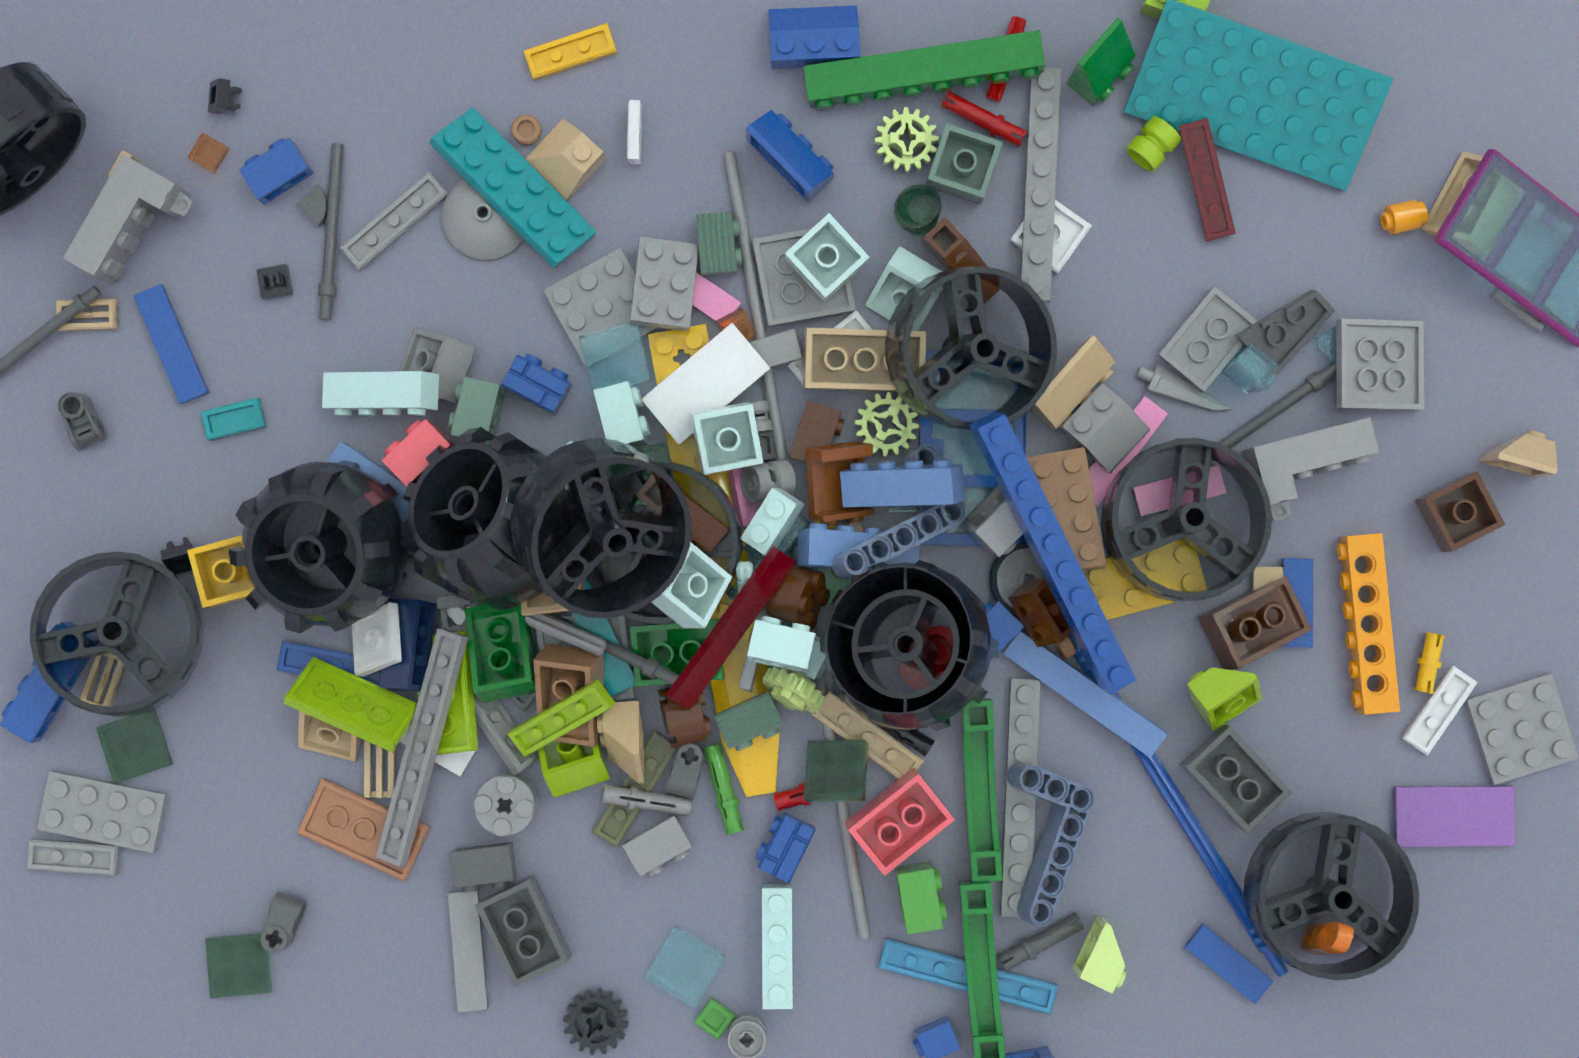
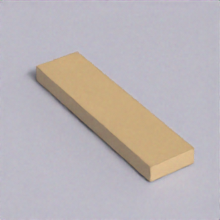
M829 690L824 695L825 701L818 713H811V715L898 779L913 767L917 771L923 763L920 757L870 720L861 716Z

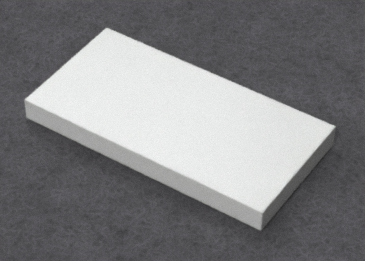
M731 323L641 400L674 440L681 445L694 434L690 413L728 406L771 368L735 325Z

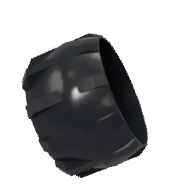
M482 427L468 429L460 435L459 444L449 449L438 445L426 457L429 465L423 471L417 483L409 482L403 497L404 500L410 503L408 519L400 523L399 540L401 546L415 553L413 556L414 571L456 597L472 604L490 605L497 610L512 609L519 606L520 603L544 593L525 571L518 558L512 540L511 519L512 509L520 487L528 474L546 455L538 449L530 447L509 432L496 437ZM569 484L557 494L544 515L539 530L537 549L540 565L575 526L571 518V512L575 504ZM480 534L474 541L464 546L465 535Z
M343 460L338 463L309 462L297 465L269 478V483L256 497L242 502L235 514L244 527L242 544L229 549L230 565L245 567L248 579L254 587V590L245 598L255 610L266 604L270 605L278 613L285 616L286 630L301 634L312 626L331 627L335 632L349 627L378 610L395 591L401 588L407 577L405 568L409 558V550L400 545L398 533L400 523L405 521L406 518L396 499L398 493L389 483L384 485L373 475L361 470L358 463ZM301 503H315L323 506L317 528L295 539L291 546L284 547L286 523L298 505ZM340 519L348 527L355 543L357 553L356 568L344 555L347 548V538L338 527ZM288 558L302 571H315L322 567L340 589H324L310 584L296 573Z
M918 560L916 563L904 562L891 565L880 562L869 566L868 573L856 579L845 591L840 589L833 598L832 602L835 605L829 616L826 632L820 636V651L825 653L828 670L833 679L831 687L839 698L845 700L861 716L875 724L899 731L927 727L938 731L951 726L950 717L959 713L971 700L980 704L988 693L981 686L988 672L990 659L999 657V642L991 637L988 619L985 614L987 607L957 576L936 567L934 564ZM919 604L910 626H900L894 629L887 643L873 645L879 627L889 615L903 606ZM938 608L948 619L953 634L952 656L947 668L940 677L931 667L937 657V647L935 642L926 636ZM915 642L914 649L907 653L909 645ZM893 657L912 669L921 670L931 685L915 692L900 693L890 691L877 677L872 665V659Z

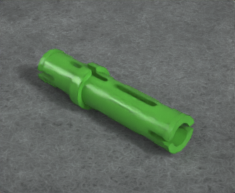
M722 744L703 748L718 801L716 807L720 809L726 835L743 831L745 829L737 805L740 802L738 797H735Z

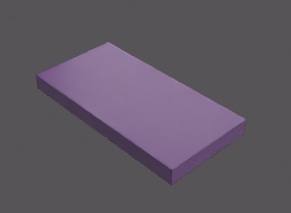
M1515 786L1393 787L1394 840L1400 847L1516 846Z

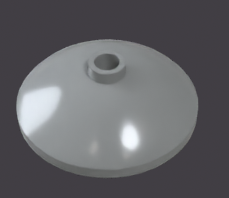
M464 178L451 188L442 208V225L448 240L459 252L472 259L492 261L511 254L521 245L524 238ZM482 208L488 209V215L485 218L478 216V212Z

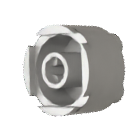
M512 773L497 775L479 789L474 801L475 814L479 823L490 833L500 837L514 835L522 831L534 819L538 808L537 791L533 784L523 776L517 774L514 776ZM502 799L512 800L511 810L508 808L504 810L501 807Z

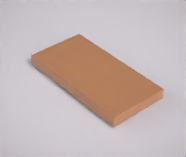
M322 778L297 833L405 882L431 826L420 821L418 822L407 866L398 867L378 859L376 854L389 807L369 798H364L363 795Z

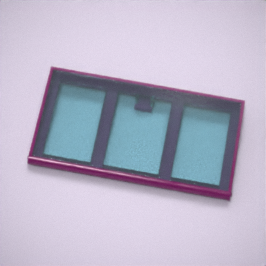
M1488 149L1435 235L1434 241L1573 345L1579 347V213L1497 150Z

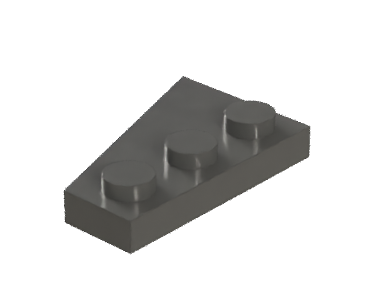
M1310 290L1234 336L1271 375L1277 376L1335 310L1318 291Z

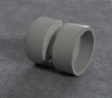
M785 459L743 467L740 475L741 490L744 497L751 503L764 501L772 488H782L792 495L796 487L794 469Z
M740 1014L731 1022L727 1041L732 1054L737 1058H756L765 1049L767 1041L766 1025L756 1014Z

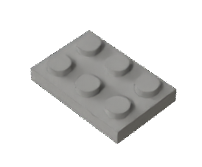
M640 236L630 324L689 332L698 244Z
M1214 286L1157 356L1203 393L1243 346L1234 335L1258 321Z

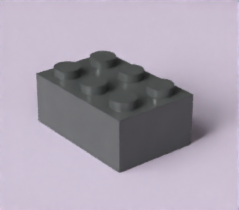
M1223 725L1217 729L1180 764L1240 830L1249 833L1292 793L1228 725Z
M534 875L480 900L475 905L513 987L568 962L571 958V952Z

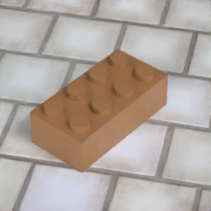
M1085 447L1026 457L1082 571L1106 568V559Z

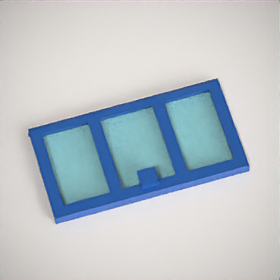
M926 350L925 363L940 350ZM1009 358L1007 369L1011 372L1014 364L1012 359ZM947 361V365L952 370L961 365V363ZM974 368L936 400L933 405L953 418L962 421L975 420L996 411L1008 402L1018 389V386ZM937 369L933 373L935 384H938L940 381V373ZM1025 413L1020 418L1010 422V425L1026 456ZM920 415L919 446L931 445L938 451L941 459H951V464H962L965 490V500H963L966 508L967 517L998 484L971 430L948 428L947 426L930 422ZM919 455V460H923L924 465V459L922 458V456ZM919 505L920 513L925 510L923 505ZM945 508V515L948 519L951 520V514L949 510ZM921 520V528L927 532V525ZM961 524L920 544L981 546ZM1023 534L1016 540L1017 544L1025 542Z

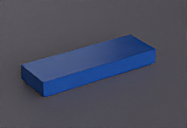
M1281 558L1283 577L1287 576L1312 628L1311 631L1281 647L1313 648V559Z
M1204 924L1200 925L1184 946L1254 1004L1259 1001L1274 982Z

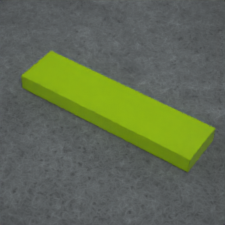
M596 679L515 726L507 735L522 755L526 757L612 708L615 701L600 681Z

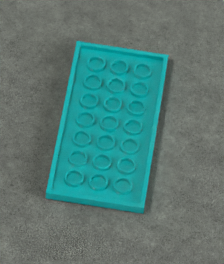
M1166 0L1124 112L1147 121L1152 116H1157L1178 132H1180L1179 125L1208 118L1215 145L1346 191L1394 78L1183 2Z

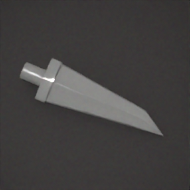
M1158 364L1155 366L1154 371L1140 366L1136 373V377L1149 382L1146 390L1151 393H1157L1213 412L1233 409L1206 392L1202 393L1192 384Z

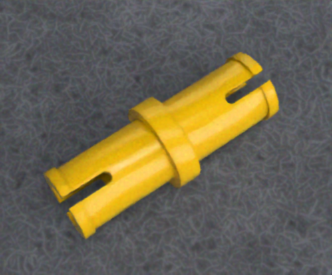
M1426 632L1421 658L1418 657L1417 660L1420 666L1414 690L1433 694L1437 670L1442 666V662L1439 660L1445 635Z

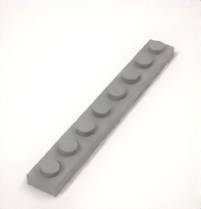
M1044 68V72L1039 73L1038 77L1030 79L1020 279L1030 285L1044 303H1049L1051 297L1061 68Z
M437 628L376 858L398 867L407 866L468 641V636L445 628Z
M1010 678L1000 915L1003 917H1019L1017 911L1018 903L1033 863L1036 797L1011 787L1007 780V772L1015 763L1037 766L1041 687L1039 679ZM1027 771L1023 774L1022 777L1024 784L1028 780Z

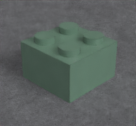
M946 123L925 186L982 204L1003 142Z
M464 376L463 383H458L455 392V400H459L456 412H451L448 421V429H451L450 435L460 439V435L468 429L482 427L496 436L507 389L499 384Z

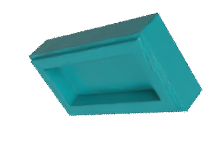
M253 398L200 412L208 441L267 427L260 398Z

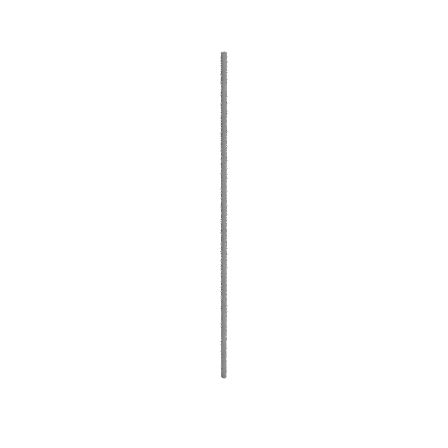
M735 151L724 153L734 217L739 221L740 237H738L741 248L755 339L759 340L767 337L736 154ZM771 368L762 376L766 401L769 402V419L773 425L776 460L785 459L788 461L773 368ZM798 516L789 529L795 564H797L798 530H800ZM816 624L815 628L813 630H810V632L815 633V635L819 637L818 628ZM825 670L821 678L814 680L816 689L822 692V696L828 691ZM822 723L831 778L843 775L836 733ZM846 793L835 796L858 935L859 939H867L871 937L854 837L844 824L850 818Z

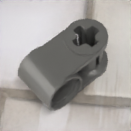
M68 392L59 398L57 404L58 411L67 428L69 439L76 450L81 451L85 445L96 440L104 441L107 439L105 427L88 396ZM75 398L79 400L81 405L80 410L76 414L72 413L70 409V403Z
M700 742L678 748L666 785V793L694 800L704 757L703 746ZM689 748L695 749L694 754L698 757H693L692 761L686 760V754L682 752H687Z
M281 892L276 893L270 905L268 918L261 934V944L265 950L276 953L288 948L292 944L298 926L304 916L307 901ZM279 932V937L283 941L276 944V938L272 937V934Z

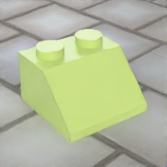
M1097 914L1072 969L1079 978L1113 994L1115 988H1120L1125 980L1126 972L1124 969L1126 966L1112 926L1102 916Z

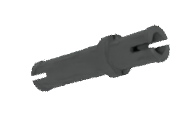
M1076 912L1027 940L1026 938L1021 939L1020 944L998 954L1000 962L1010 957L1013 958L1011 961L1003 964L1005 971L1008 972L1028 959L1030 961L1036 959L1035 955L1084 930L1082 922L1072 927L1069 926L1080 919Z

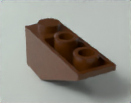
M946 217L922 239L921 243L946 269L968 266L989 268L967 239ZM981 279L983 301L985 304L1000 289L994 284Z
M652 474L636 496L661 516L662 502L660 490ZM681 489L690 510L692 524L691 539L711 553L730 529Z

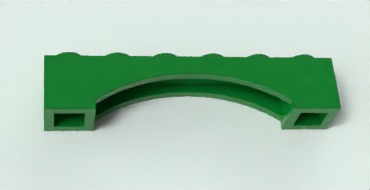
M990 698L983 699L980 704L971 700L961 710L969 878L972 883L1002 881L995 792L993 700Z
M971 880L958 881L973 1058H1005L995 959L991 883H972Z

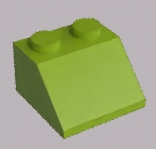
M1211 667L1207 671H1199L1187 683L1193 706L1213 732L1263 700L1259 679L1255 673Z
M599 735L595 747L552 741L538 749L543 777L554 798L610 780L607 761L601 747Z

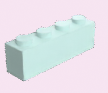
M424 371L323 373L322 408L334 410V415L352 416V411H358V415L376 416V411L383 410L382 415L401 416V410H407V415L425 416L426 410H438L439 374Z
M762 884L763 1009H793L792 884Z

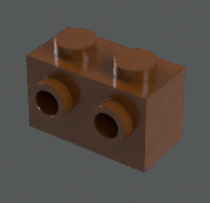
M1044 577L1024 582L1008 597L1015 613L1021 619L1037 647L1061 643L1071 633Z

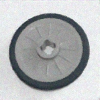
M1027 542L1016 544L1015 548L1006 555L997 556L990 571L989 582L994 600L996 602L999 601L1016 618H1019V616L1015 613L1008 597L1023 584L1024 575L1031 576V580L1044 577Z

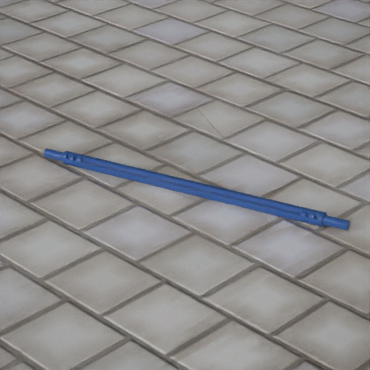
M1071 632L1068 637L1076 650L1074 657L1084 673L1095 680ZM1118 692L1113 693V694H1115L1117 697H1119V698L1121 699V697H1120V695L1118 694ZM1129 744L1258 951L1264 953L1278 977L1285 975L1288 972L1287 967L1282 959L1268 950L1255 933L1247 916L1244 893L1157 754L1154 753L1149 758Z

